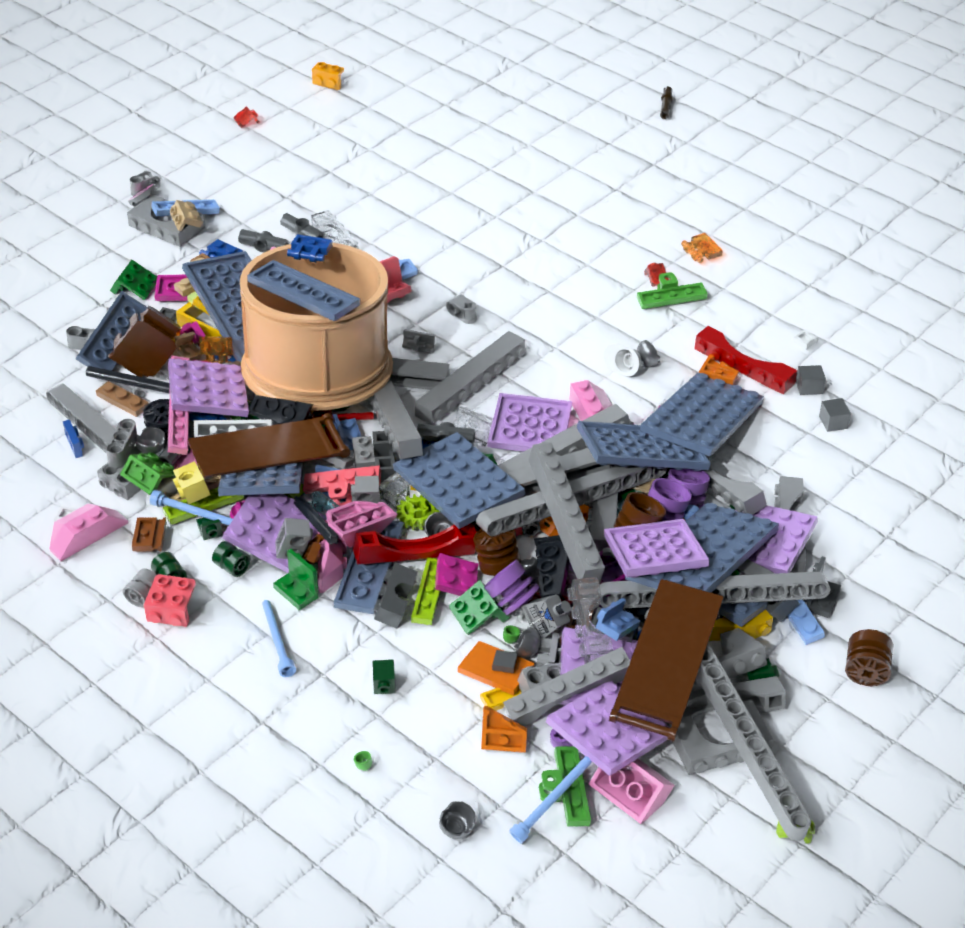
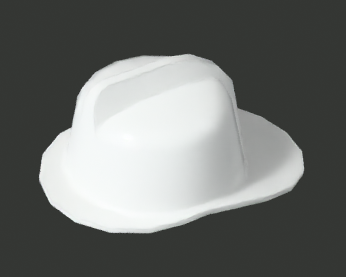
M610 344L603 353L605 365L610 370L625 376L634 375L640 365L644 363L637 350L621 344Z

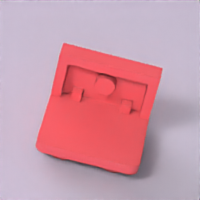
M393 256L379 261L384 266L388 276L387 303L391 302L392 299L405 297L406 294L412 292L411 286L402 281L398 257Z
M156 575L144 603L146 620L153 623L187 627L189 623L187 606L196 585L195 580L168 575Z

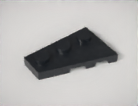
M255 395L249 407V413L261 420H272V425L306 420L314 404Z

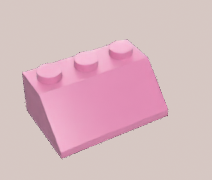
M589 380L570 383L569 400L572 401V406L581 421L612 406L605 391Z
M639 758L611 776L598 767L589 782L591 787L640 824H643L664 804L675 786Z

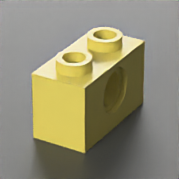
M195 461L173 470L176 476L173 482L181 499L186 498L188 504L210 495Z

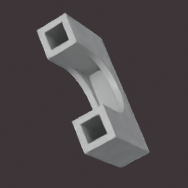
M151 194L127 212L129 227L178 247H181L205 228L204 216L200 212L198 213L203 221L200 228L185 224L183 230L178 231L173 220H157L160 216L155 215L152 209V201H165V199Z
M740 628L720 634L724 656L718 657V660L729 679L767 665L765 646ZM697 677L691 692L702 689Z
M752 700L744 701V705L772 751L774 739ZM691 715L682 717L676 739L672 743L688 775L703 773L714 768H723L726 765L737 762H745L734 742L729 744L712 743L700 734Z

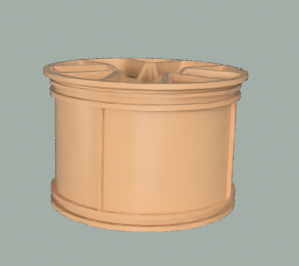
M332 243V248L325 255L324 262L317 261L315 263L310 262L308 259L301 258V260H296L294 257L287 256L288 249H291V244L264 252L250 261L240 276L245 351L241 360V373L245 384L256 395L314 404L311 410L318 411L338 409L357 404L370 398L386 385L393 371V359L387 344L388 276L384 266L375 257L355 247ZM275 260L360 298V305L338 320L332 321L263 288L257 287L248 282L247 275Z

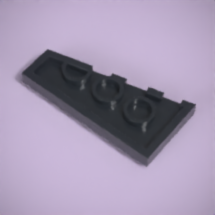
M559 535L534 538L538 562L540 596L543 598L558 595L560 599H563L570 560Z

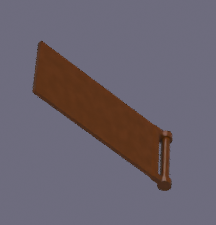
M329 413L324 414L322 417L188 439L189 446L204 478L327 457L340 456L346 458L351 453L349 447L344 444L333 423V417ZM321 424L327 426L338 449L334 450Z
M660 580L615 704L611 710L610 722H621L666 736L668 740L675 741L723 601V596L668 580ZM620 709H624L670 723L672 726L668 728L619 712Z

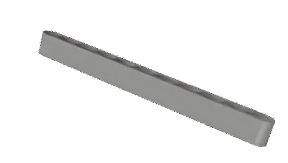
M64 383L46 391L48 401L106 453V447L115 428ZM134 445L130 454L143 453ZM171 477L162 478L157 490L164 492L167 498L178 493Z
M616 465L569 481L578 505L581 506L660 478L667 472L668 468L658 469L651 466L640 468L635 465L622 467ZM540 491L485 510L478 515L476 523L489 536H496L502 532L504 533L550 517L551 514Z
M821 572L728 576L711 593L723 596L722 604L825 598L830 593V586L825 575ZM632 581L604 582L597 589L600 605L603 608L610 606L612 602H616L621 598L626 600L624 608L651 607L657 591L655 588Z
M708 643L697 679L784 832L791 840L801 841L805 838L810 827V816Z

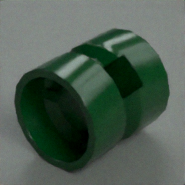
M223 541L215 548L212 554V562L232 576L239 577L248 569L251 557L230 542Z
M162 552L154 557L151 562V570L156 575L187 578L186 571L171 552Z

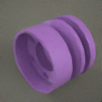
M671 468L668 479L677 481L689 489L692 494L689 505H695L699 509L703 507L706 499L705 493L708 490L710 480L709 474L704 470L694 471L684 468L676 470Z
M666 478L655 479L648 492L649 496L658 500L665 507L666 515L663 521L683 519L684 511L687 510L692 499L689 489L677 481Z
M518 560L506 566L484 586V589L492 598L500 594L503 596L498 602L499 607L507 602L509 603L503 609L506 615L520 609L521 606L529 602L540 588L537 583L527 587L533 580L531 576L523 581L520 579L525 569Z

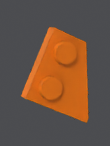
M709 354L699 373L707 374L708 378L714 380L722 379L725 383L734 385L739 371L729 367L723 361L719 364L714 361L715 356Z
M484 706L481 749L526 753L527 728L494 709Z

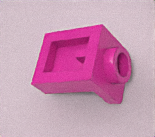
M196 321L182 326L180 335L194 332L196 335L192 339L193 343H197L200 348L206 346L207 337Z

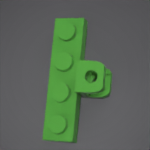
M672 272L659 274L660 284L657 285L656 290L637 292V300L641 309L707 299L708 295L702 282L678 286V280Z
M555 747L554 756L557 770H545L542 772V782L538 786L540 800L544 801L549 795L544 790L553 791L578 765L580 758L576 747ZM581 774L556 800V802L563 801L567 827L590 826L591 823L583 774Z

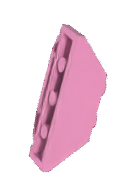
M353 501L328 510L326 516L328 526L337 533L339 539L345 545L351 548L354 546L356 533L370 531L381 533L397 517V513L384 502Z
M86 504L54 522L49 549L60 561H63L128 524V520L117 510Z
M339 538L337 539V544L333 543L330 545L325 539L319 543L321 544L319 550L321 557L318 561L319 593H324L343 578V569L347 567V557H343V554H347V545Z

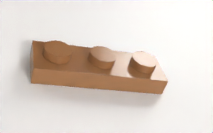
M107 381L95 390L97 397L135 417L142 414L146 405L149 404L148 401L110 381Z

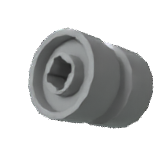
M146 568L139 570L133 577V580L123 588L122 592L125 599L136 607H143L156 574Z

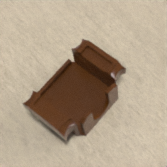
M148 305L147 309L140 313L141 321H139L137 313L130 318L128 331L123 337L121 333L116 336L113 341L114 351L108 354L110 359L139 377L143 375L154 377L177 349L175 335L181 330V327L175 321Z

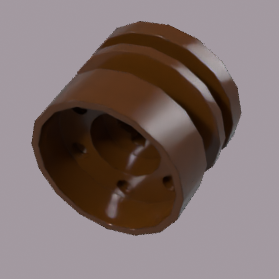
M631 492L627 495L622 505V511L619 512L618 518L614 522V528L662 522L666 515V509L658 500L649 495Z
M480 529L474 535L475 551L478 554L477 560L482 573L495 576L515 560H518L521 564L514 529L502 532L496 536H489L483 529Z
M864 629L853 633L848 642L845 666L847 677L854 683L869 687L880 686L886 683L891 676L894 647L892 639L885 633L873 629Z

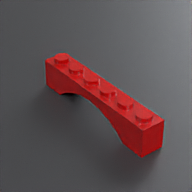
M710 326L705 327L696 335L695 350L706 356H709V354L715 356L714 360L718 362L723 361L729 367L783 395L796 383L798 370L784 363L761 361L744 355L729 344L722 332Z
M473 523L460 529L452 525L435 535L408 540L390 538L376 531L358 532L355 534L353 552L357 565L427 559L428 557L438 558L440 553L449 556L475 554L473 538L477 532Z

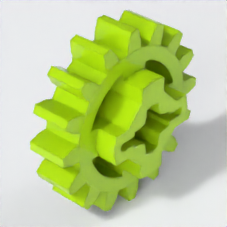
M413 494V498L406 496V501L400 500V505H397V519L405 523V528L412 526V530H415L416 527L423 530L428 516L434 512H439L422 495L417 497L416 494Z

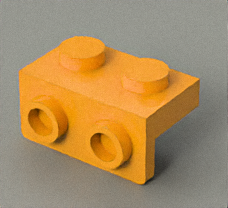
M318 62L312 68V82L314 85L340 90L342 88L341 74L344 72V68L338 65Z

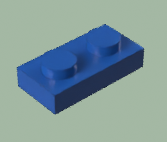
M70 419L62 421L65 436L75 459L82 457L84 443L81 437L78 438L77 427L72 426Z

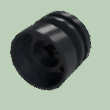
M158 399L146 405L143 410L145 428L154 427L165 432V446L163 448L165 449L168 440L169 399Z

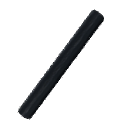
M88 366L85 371L87 377L169 394L170 384L168 382Z
M302 495L299 497L295 496L294 505L330 545L333 543L337 544V539L339 538L337 533L328 526V523Z

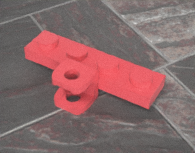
M380 466L307 473L304 475L303 491L305 494L328 492L335 508L352 502L351 484H355V476H379L380 486L381 468ZM345 498H346V501H345V502L340 503V500H341V499H345Z

